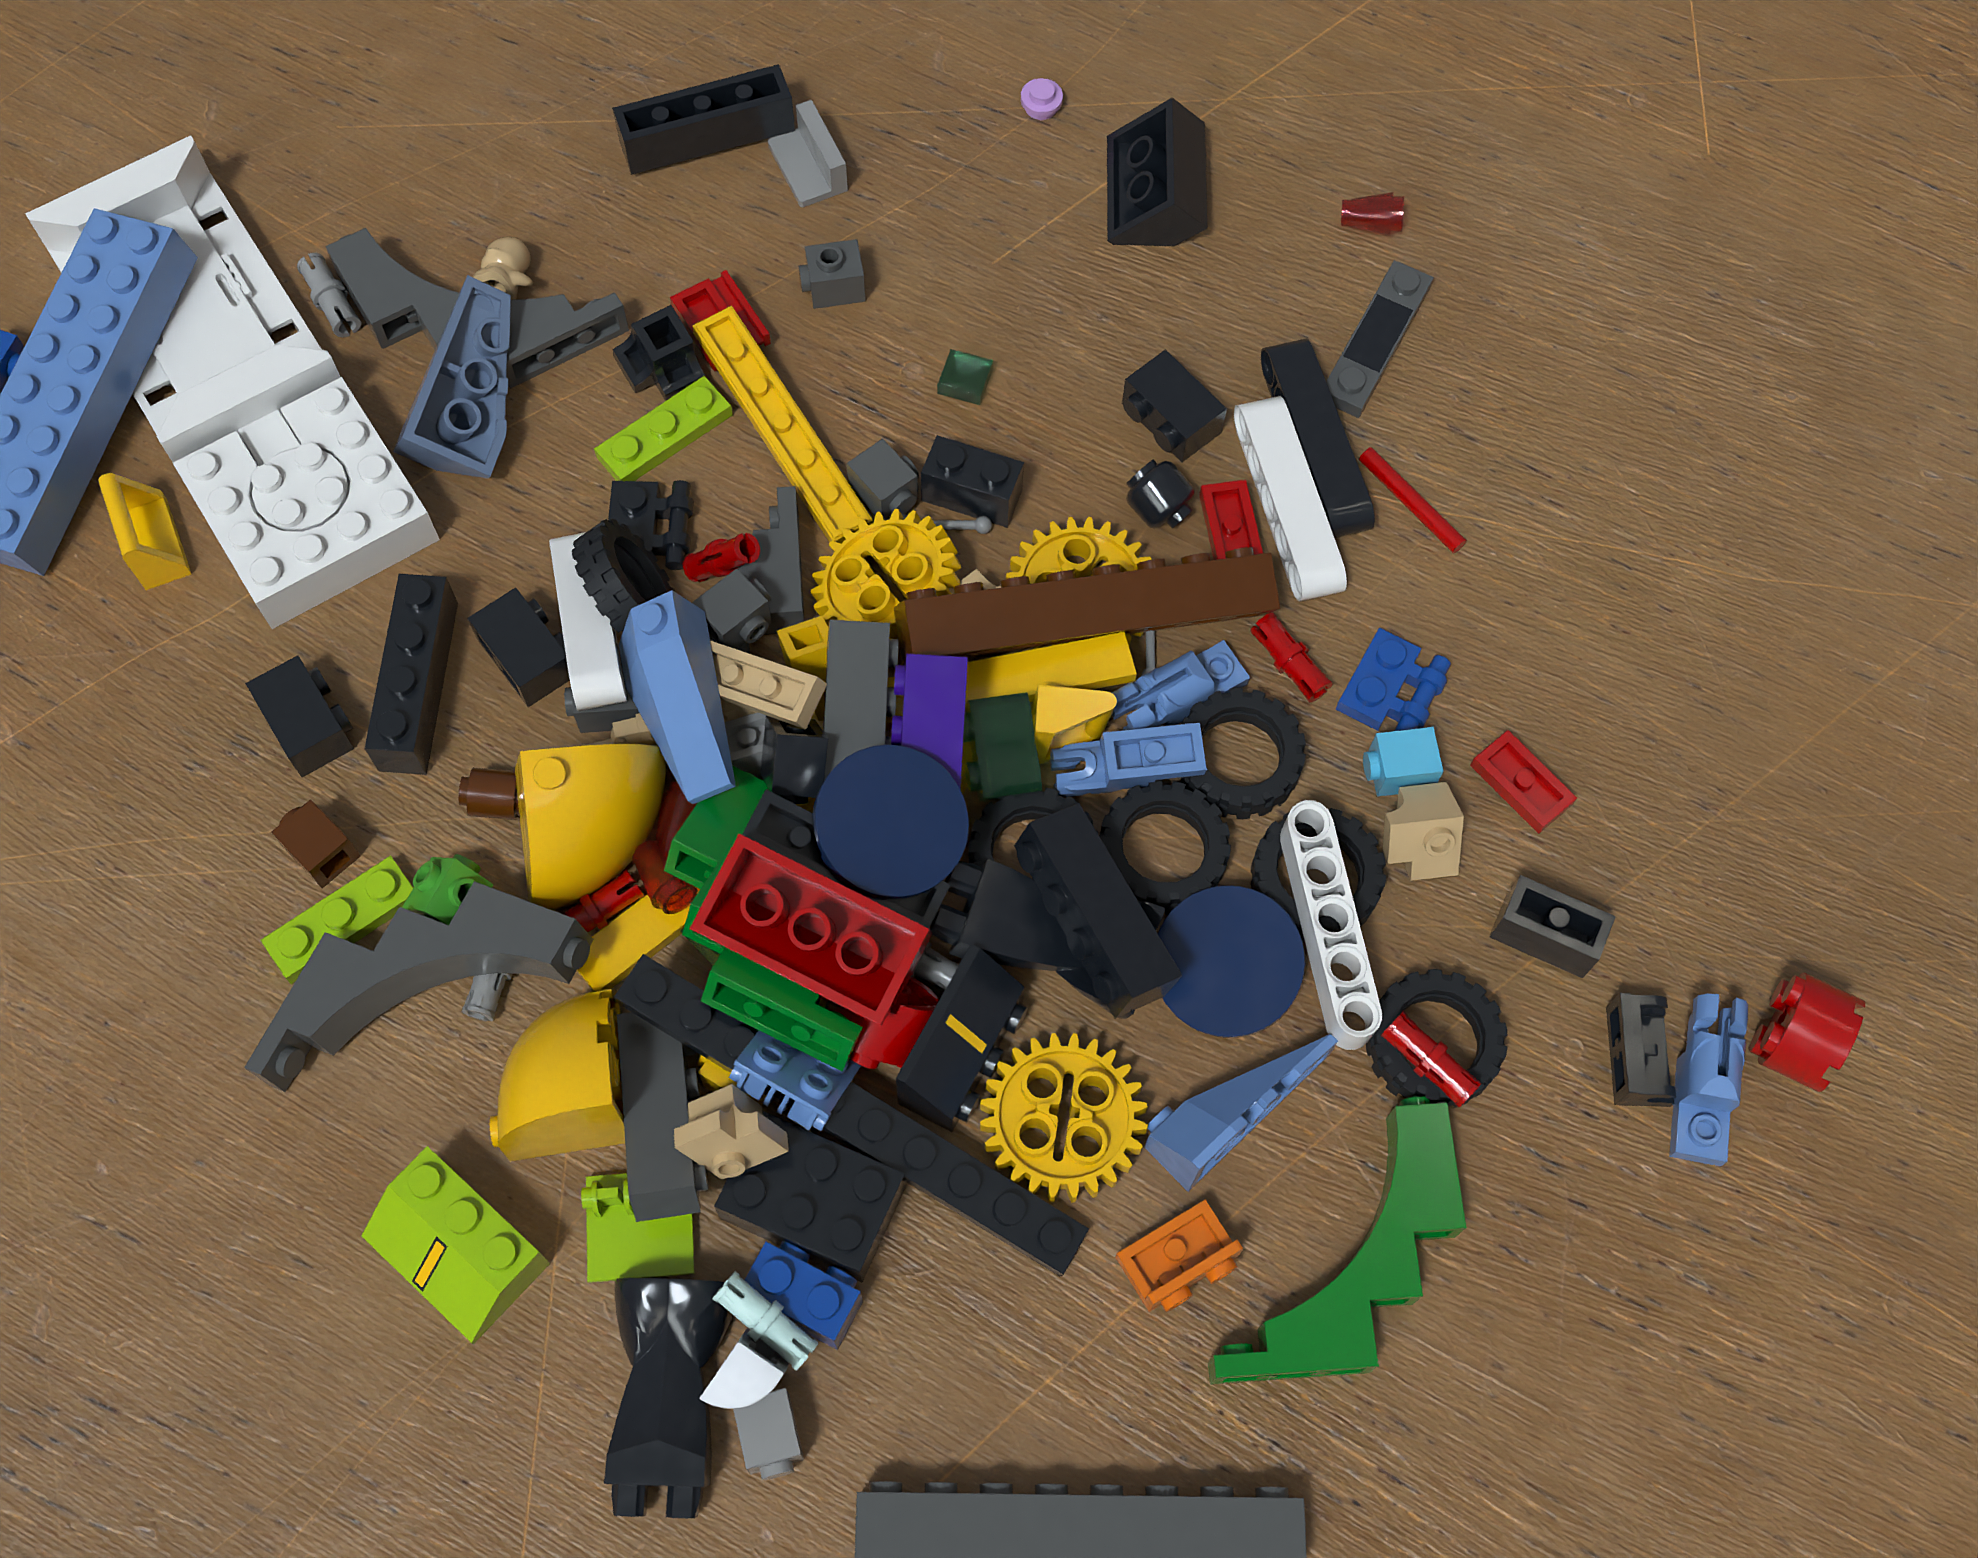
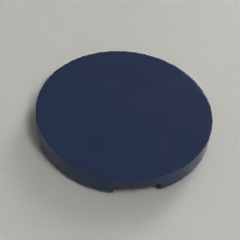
M898 745L868 747L843 759L833 768L820 787L812 814L815 837L822 854L821 858L831 873L855 892L880 900L908 898L926 893L936 887L958 864L968 838L969 818L967 806L959 786L950 773L928 755L915 749Z
M1217 886L1201 890L1179 903L1169 913L1159 929L1158 935L1183 975L1162 998L1169 1009L1181 1021L1197 1031L1220 1038H1239L1256 1034L1280 1020L1287 1013L1299 993L1305 972V955L1298 929L1291 917L1278 903L1258 891L1240 886Z

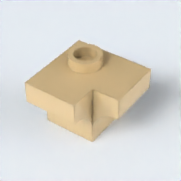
M1447 782L1399 787L1397 810L1385 813L1384 857L1387 864L1405 862V870L1410 881L1459 875L1464 815Z
M733 1084L689 1102L688 1123L674 1129L675 1149L699 1165H705V1169L721 1180L739 1176L748 1168L789 1152L787 1132L763 1116L762 1105Z

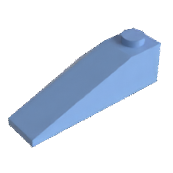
M671 590L630 609L619 642V651L625 687L687 801L695 804L734 788L736 784L705 611Z
M1329 1034L1184 1101L1175 1111L1166 1106L1148 1124L1147 1129L1151 1134L1148 1136L1144 1148L1189 1192L1331 1054L1338 1040Z

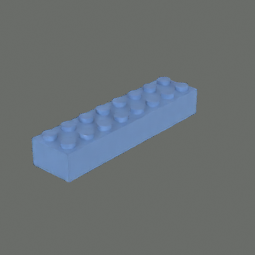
M96 208L93 209L0 394L1 564L41 576L45 575L198 259L173 228Z

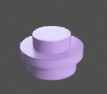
M1038 78L1031 80L1024 85L1021 91V104L1030 117L1037 120H1046L1053 117L1063 102V92L1060 86L1049 79Z

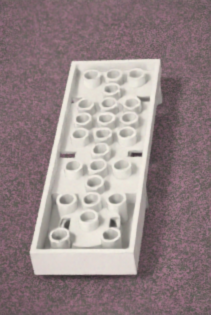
M191 135L25 213L61 273L94 208L173 228L198 257L132 394L271 629L440 540L428 512L343 378L340 377L329 352L321 349L212 177ZM222 211L227 220L204 231L199 221ZM292 323L298 332L274 344L270 337L272 332ZM164 386L174 387L177 393L153 405H150L145 397Z

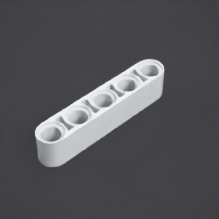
M1281 396L1236 405L1234 408V422L1237 435L1294 597L1297 601L1301 602L1344 592L1347 579L1343 560L1284 399Z
M586 532L549 539L569 679L578 711L627 701L616 630L610 625V619L606 615L602 616L595 607L597 603L592 596L589 597L583 587L585 582L583 578L578 576L575 569L577 561L572 557V549L575 548L573 546L574 540Z
M1304 800L1291 808L1280 833V842L1327 1033L1338 1040L1336 1044L1338 1047L1345 1050H1356L1363 1047L1378 1030L1382 1021V1010L1333 818L1323 804L1314 800ZM1307 823L1315 829L1317 836L1306 837L1300 834L1295 824ZM1309 869L1322 871L1327 875L1329 883L1318 884L1313 882L1308 877L1306 871ZM1330 916L1339 923L1341 931L1329 932L1320 925L1318 917ZM1338 963L1347 966L1352 972L1353 980L1342 981L1337 979L1333 975L1330 965ZM1354 1012L1363 1018L1365 1030L1355 1031L1350 1029L1343 1020V1013Z

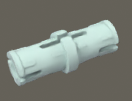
M736 1271L733 1272L723 1284V1287L712 1298L750 1329L747 1333L748 1336L754 1341H757L759 1338L762 1339L790 1363L794 1370H797L809 1357L808 1353H812L819 1343L808 1336L781 1312L784 1307L775 1300L770 1303L744 1281Z

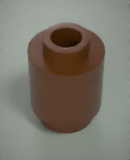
M473 767L469 777H461L458 795L459 805L467 806L468 816L517 820L519 805L515 771Z

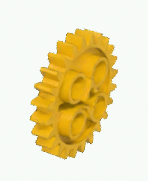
M894 509L889 520H885L880 511L876 512L873 524L868 525L863 518L858 519L859 530L855 533L844 528L842 532L846 540L842 544L834 541L829 542V546L834 553L832 556L819 557L818 560L825 570L812 574V577L819 586L811 589V594L817 601L813 607L819 616H823L828 628L830 620L890 623L889 638L898 639L894 607L900 604V602L892 594L881 577L875 574L868 562L864 560L869 555L879 564L892 583L897 585L905 598H907L906 593L928 588H935L937 596L952 594L948 588L960 585V580L955 574L956 571L961 569V564L955 556L958 553L956 547L942 525L936 526L930 516L921 520L915 510H912L904 519L899 509Z
M1068 517L1066 529L1061 530L1054 521H1051L1048 536L1035 529L1032 537L1033 545L1021 541L1019 545V555L1021 557L1011 556L1010 570L1012 572L1006 573V579L1029 576L1030 584L1047 582L1046 575L1068 570H1074L1076 578L1092 576V569L1101 560L1106 561L1101 566L1119 564L1121 572L1137 570V563L1152 559L1151 557L1138 558L1142 546L1140 542L1126 545L1128 531L1125 529L1116 536L1110 534L1111 522L1109 521L1100 530L1094 529L1092 517L1086 519L1083 528H1077L1073 517ZM1080 556L1086 561L1077 564L1068 561L1066 558ZM1143 632L1134 633L1133 635L1141 637ZM1127 634L1126 638L1130 647L1131 636Z
M1051 1033L1049 1047L1044 1049L1035 1037L1031 1038L1030 1054L1027 1056L1021 1050L1014 1047L1011 1054L1014 1063L1013 1067L1000 1061L997 1063L996 1071L1003 1081L987 1079L986 1090L996 1098L981 1099L980 1110L993 1115L980 1121V1131L995 1133L994 1136L985 1142L986 1152L999 1150L1002 1152L995 1161L996 1170L998 1171L1011 1165L1014 1168L1010 1177L1011 1181L1017 1184L1024 1177L1030 1180L1028 1191L1032 1194H1035L1041 1185L1048 1187L1049 1202L1053 1203L1059 1189H1066L1071 1203H1075L1079 1187L1084 1186L1090 1196L1095 1198L1098 1194L1097 1181L1099 1179L1111 1188L1116 1186L1117 1178L1113 1168L1115 1167L1120 1171L1129 1173L1132 1163L1124 1153L1139 1155L1143 1147L1139 1141L1131 1136L1145 1135L1148 1124L1134 1119V1117L1145 1114L1148 1106L1145 1102L1132 1101V1098L1140 1093L1142 1084L1141 1082L1125 1083L1132 1068L1130 1064L1115 1069L1112 1065L1117 1051L1112 1049L1103 1057H1100L1096 1054L1098 1048L1097 1039H1093L1086 1049L1079 1048V1039L1076 1033L1072 1034L1068 1046H1061L1056 1033ZM1070 1073L1074 1077L1069 1107L1070 1120L1066 1131L1063 1159L1057 1162L1053 1159L1058 1124L1057 1114L1061 1102L1064 1075ZM1043 1078L1053 1084L1055 1092L1047 1098H1038L1029 1092L1027 1085L1035 1079ZM1095 1086L1104 1092L1106 1100L1098 1106H1091L1081 1100L1078 1092L1084 1087ZM1029 1128H1037L1047 1135L1049 1142L1042 1148L1031 1149L1022 1143L1020 1135ZM1079 1136L1092 1137L1097 1141L1100 1151L1091 1157L1081 1156L1074 1151L1072 1141Z

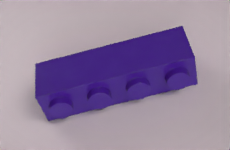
M906 654L905 665H895L894 695L903 696L902 716H892L891 745L912 748L933 758L950 773L961 789L968 657Z

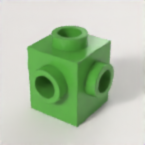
M455 854L453 858L431 857L430 861L424 863L416 872L413 879L414 888L402 908L449 925L474 881L491 888L494 884L479 875L480 866L464 856Z

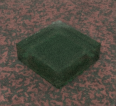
M950 349L937 385V394L980 405L993 370V360Z

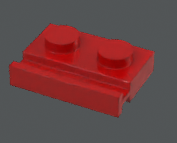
M727 270L720 272L721 277L710 281L708 278L670 297L671 305L714 372L717 369L693 334V325L730 306L734 308L758 346L764 344L766 347L771 344L770 333Z

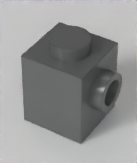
M857 239L805 246L806 264L798 265L802 292H811L813 309L866 302L864 273Z
M883 438L846 463L849 485L874 516L876 512L880 511L885 520H889L894 509H899L901 514L904 515L914 506L918 499L919 473L917 468L907 456L903 455L900 457Z
M735 569L692 602L705 611L709 638L713 642L734 649L740 648L746 642L753 643L760 639L767 631L769 624L772 623L769 603L771 602L769 593L757 579L753 578L749 581L738 569Z

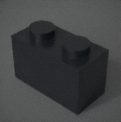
M1166 349L1125 379L1122 404L1128 416L1137 423L1141 422L1153 434L1159 447L1165 452H1172L1182 463L1222 433L1227 408Z
M936 435L921 471V501L974 518L986 516L993 524L1008 528L1022 493L1024 462Z
M515 587L467 618L478 642L527 707H530L570 681L563 635L560 632L554 636L545 626L549 619L534 598L527 602Z
M299 655L245 683L285 754L301 777L310 774L354 749L345 734L354 729L339 703L331 708L329 707L324 696L332 692L319 669L315 667L308 671Z
M766 716L760 774L770 792L794 804H807L809 797L816 798L824 782L828 737L815 719L810 720L806 729Z
M1520 875L1507 893L1489 937L1573 975L1584 978L1599 961L1616 916Z

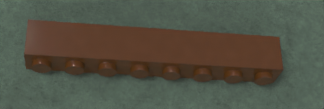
M1246 547L1225 552L1226 559L1210 560L1209 553H1199L1182 557V564L1166 566L1165 559H1153L1137 563V570L1121 572L1120 565L1115 564L1092 569V576L1076 578L1075 571L1068 570L1046 575L1047 582L1030 584L1029 576H1021L1000 581L1001 588L984 590L982 582H974L953 587L954 594L937 596L935 588L911 591L906 593L907 600L894 607L902 664L905 665L906 654L968 657L1062 644L1125 632V635L1263 616L1281 609L1271 553L1254 555L1253 547Z

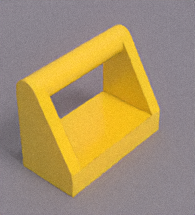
M113 473L100 476L98 479L123 560L145 590L191 575L168 501L163 492Z
M1038 685L1027 716L1024 762L1044 764L1050 761L1051 749L1062 748L1068 744L1099 740L1116 706L1117 700L1115 695L1107 691Z

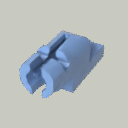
M1223 640L1198 655H1195L1193 651H1189L1168 664L1144 674L1134 683L1130 682L1112 692L1117 700L1112 716L1115 720L1137 709L1127 715L1128 725L1123 730L1159 727L1164 723L1166 726L1178 725L1183 721L1184 717L1189 715L1190 709L1194 704L1199 701L1204 703L1210 695L1219 690L1221 694L1229 693L1230 688H1243L1248 684L1250 676Z
M1200 723L1103 732L1100 741L1068 744L1062 748L1050 750L1051 771L1074 769L1080 761L1086 762V767L1083 770L1056 774V783L1053 785V789L1059 791L1058 796L1063 798L1082 796L1087 793H1110L1122 789H1130L1137 785L1148 787L1149 783L1156 780L1204 775L1207 770Z
M1706 993L1698 995L1693 999V1010L1688 1021L1686 1051L1676 1060V1098H1674L1669 1157L1721 1167L1728 1160L1730 1113L1740 1104L1742 1070L1746 1050L1744 1036L1747 1031L1748 1003L1746 1000L1735 998L1732 1001V1007L1723 1008L1719 1013L1717 1034L1708 1033V1028L1718 1018L1719 994Z

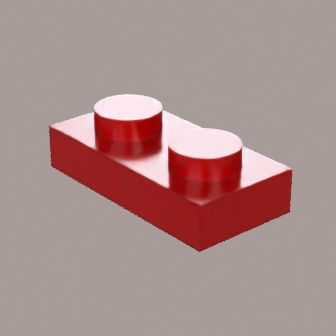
M1246 479L1201 485L1199 496L1213 559H1226L1225 552L1246 547H1253L1254 555L1263 554Z
M1509 730L1479 753L1470 764L1538 834L1568 810L1577 800V797Z

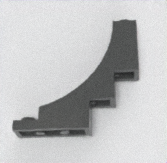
M366 228L343 236L338 241L325 246L337 275L382 349L422 330L433 349H436L459 295L458 292L430 283L405 269L377 244ZM614 292L602 299L592 300L577 311H574L564 294L536 299L511 300L506 374L509 388L511 389L628 332L629 327L624 306Z
M795 486L777 487L778 505L769 506L770 529L753 530L752 533L760 545L759 558L753 563H747L738 568L749 581L753 578L757 579L771 597L769 609L772 623L769 624L764 635L777 634V630L805 621L799 512ZM746 642L737 650L750 654L749 643ZM571 687L565 688L567 716H574L580 733L612 731L613 722L636 717L635 714H638L639 711L627 689L626 702L578 711Z
M475 881L449 925L399 907L374 951L325 932L244 1068L269 1086L286 1092L293 1078L302 1070L305 1058L311 1047L334 1056L356 1033L376 1017L422 991L466 977L495 973L542 976L570 984L577 969H580L585 964L589 956L590 945L594 939L575 918Z

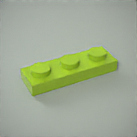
M703 376L595 447L596 458L616 481H636L733 416L732 407L711 382Z
M390 855L260 941L287 981L293 984L296 982L325 932L352 943L357 942L392 919L398 908L403 907L413 887Z

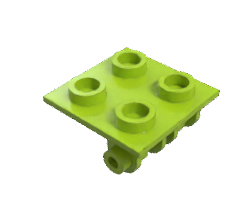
M627 1173L586 1177V1187H583L581 1190V1201L583 1209H586L588 1283L615 1281L617 1278H654L695 1274L693 1214L636 1222L628 1193Z

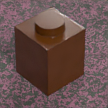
M311 799L302 807H296L287 812L281 819L279 826L271 831L282 847L322 889L361 857L350 840Z

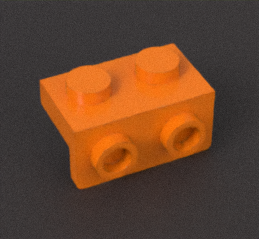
M1205 1199L1116 1254L1115 1258L1147 1310L1151 1312L1162 1305L1165 1311L1169 1312L1193 1296L1189 1289L1192 1285L1207 1277L1211 1284H1214L1236 1270L1238 1266L1234 1259L1238 1258L1244 1248L1238 1239L1235 1241L1231 1240Z

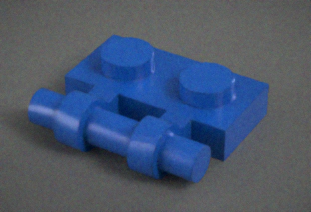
M1379 628L1335 710L1377 731L1386 716L1399 722L1394 731L1423 728L1429 718V711L1427 709L1434 696L1442 693L1447 683L1445 675L1451 663L1447 658L1435 655L1428 667L1423 668L1414 663L1422 648ZM1404 683L1417 688L1410 701H1403L1397 698Z

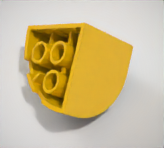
M603 744L520 751L515 766L529 902L553 911L569 907L579 902V898L587 894L591 896L617 877L634 859L654 826L665 789L666 760L658 746Z
M615 989L580 994L552 1006L539 1015L526 1028L512 1048L501 1078L498 1113L496 1116H490L489 1122L494 1148L499 1147L509 1161L625 1144L617 1014H621L620 1005L614 1002V996L617 993Z

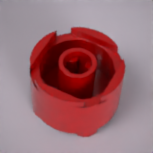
M1803 972L1799 976L1794 975L1790 982L1782 979L1778 984L1770 1001V1006L1776 1010L1768 1027L1762 1024L1757 1029L1750 1043L1749 1052L1758 1055V1063L1814 1091L1821 1092L1831 1083L1821 1078L1829 1066L1840 1070L1855 1043L1864 1017L1854 1013V1010L1864 1008L1865 1000Z
M911 976L882 1026L831 1000L828 1001L825 1009L838 1012L848 1020L863 1027L850 1057L851 1060L869 1069L878 1068L880 1062L902 1068L939 1000L931 989Z

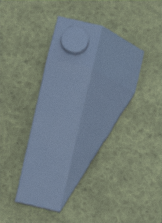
M467 275L393 450L394 453L436 471L490 478L507 432L505 406L508 393V378H506L507 350L509 349L511 295Z

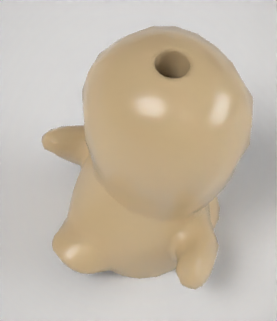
M509 236L494 240L487 247L482 258V269L478 270L473 278L511 295V300H516L518 285L531 286L533 284L532 279L525 275L531 261L530 252L526 245L516 237Z

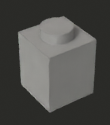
M784 1388L770 1392L763 1399L749 1406L733 1408L746 1470L750 1474L760 1472L762 1480H770L793 1473L792 1463L802 1461L804 1457L787 1389Z

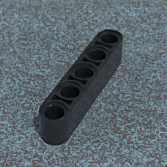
M1306 338L1262 348L1260 356L1261 367L1271 398L1281 396L1287 405L1334 538L1372 530L1375 523L1373 504L1311 342Z

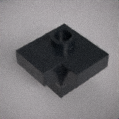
M672 305L632 323L630 336L622 344L612 349L614 359L635 393L655 384L664 400L667 401L705 376L695 355L694 342Z

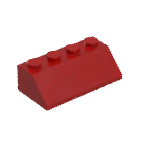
M738 834L690 927L691 930L880 1026H882L908 983L933 934L929 928L741 834Z

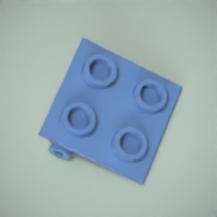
M758 1031L733 1065L735 1067L729 1078L737 1083L736 1087L757 1100L761 1099L767 1086H771L763 1102L765 1106L768 1107L779 1091L785 1094L777 1110L779 1114H783L791 1099H793L795 1102L787 1117L804 1126L807 1130H810L813 1126L822 1131L832 1114V1110L861 1066L849 1059L842 1072Z

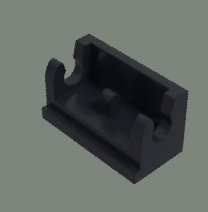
M1619 993L1606 1007L1614 1105L1671 1107L1674 1104L1676 1087L1670 1086L1664 1023L1665 1009L1668 1008L1667 997Z

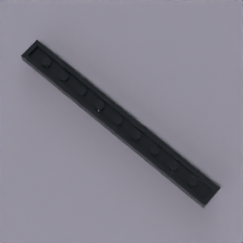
M645 954L641 956L614 996V1002L729 1073L735 1067L733 1064L759 1031L701 1002L703 990ZM850 1082L835 1105L831 1116L822 1129L860 1154L905 1173V1181L1059 1277L1066 1272L1089 1230L1083 1224ZM767 1086L764 1092L765 1095L768 1094L771 1086ZM778 1091L773 1100L781 1104L785 1094ZM791 1099L790 1103L787 1106L789 1110L792 1108L795 1100Z

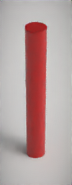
M1369 447L1361 454L1359 461L1453 554L1465 545L1467 540L1372 447Z

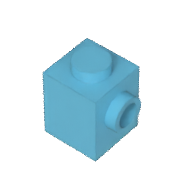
M1434 727L1376 733L1368 752H1364L1363 767L1366 779L1374 781L1377 797L1398 794L1399 787L1438 783L1444 771Z

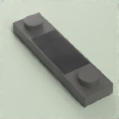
M1396 260L1393 261L1326 381L1337 409L1357 418L1361 416L1430 290L1434 277Z

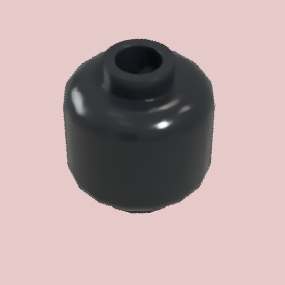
M1153 459L1126 483L1130 488L1126 496L1127 503L1150 528H1159L1167 522L1173 529L1193 511L1187 503L1193 498L1195 489L1170 461H1163L1158 464Z

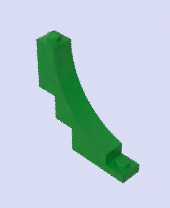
M732 766L736 787L697 803L672 839L664 869L665 872L700 889L690 905L682 935L720 954L710 970L701 1002L843 1072L863 1028L862 1026L848 1020L838 1012L829 1011L819 1006L821 995L690 929L738 834L743 833L762 794L766 789L768 790L763 780Z
M1412 1097L1401 1100L1399 1102L1400 1106H1395L1386 1118L1388 1153L1382 1196L1373 1223L1360 1248L1336 1279L1319 1293L1294 1309L1265 1321L1258 1328L1260 1352H1253L1252 1344L1221 1346V1355H1213L1208 1362L1210 1385L1367 1374L1379 1366L1371 1308L1413 1305L1423 1297L1415 1241L1455 1238L1466 1229L1447 1103L1431 1104V1101L1426 1097Z

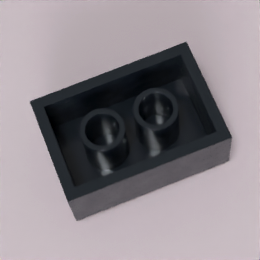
M763 1111V1116L787 1132L789 1152L748 1168L739 1176L727 1178L714 1205L719 1218L779 1246L782 1241L788 1242L809 1254L810 1260L825 1267H835L863 1283L906 1188L905 1173Z

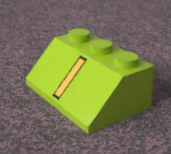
M428 1146L387 1186L362 1234V1237L473 1345L550 1264L532 1244Z

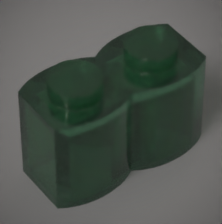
M1028 693L968 700L965 704L963 743L970 742L973 761L965 763L969 792L977 791L979 802L1041 792V772Z

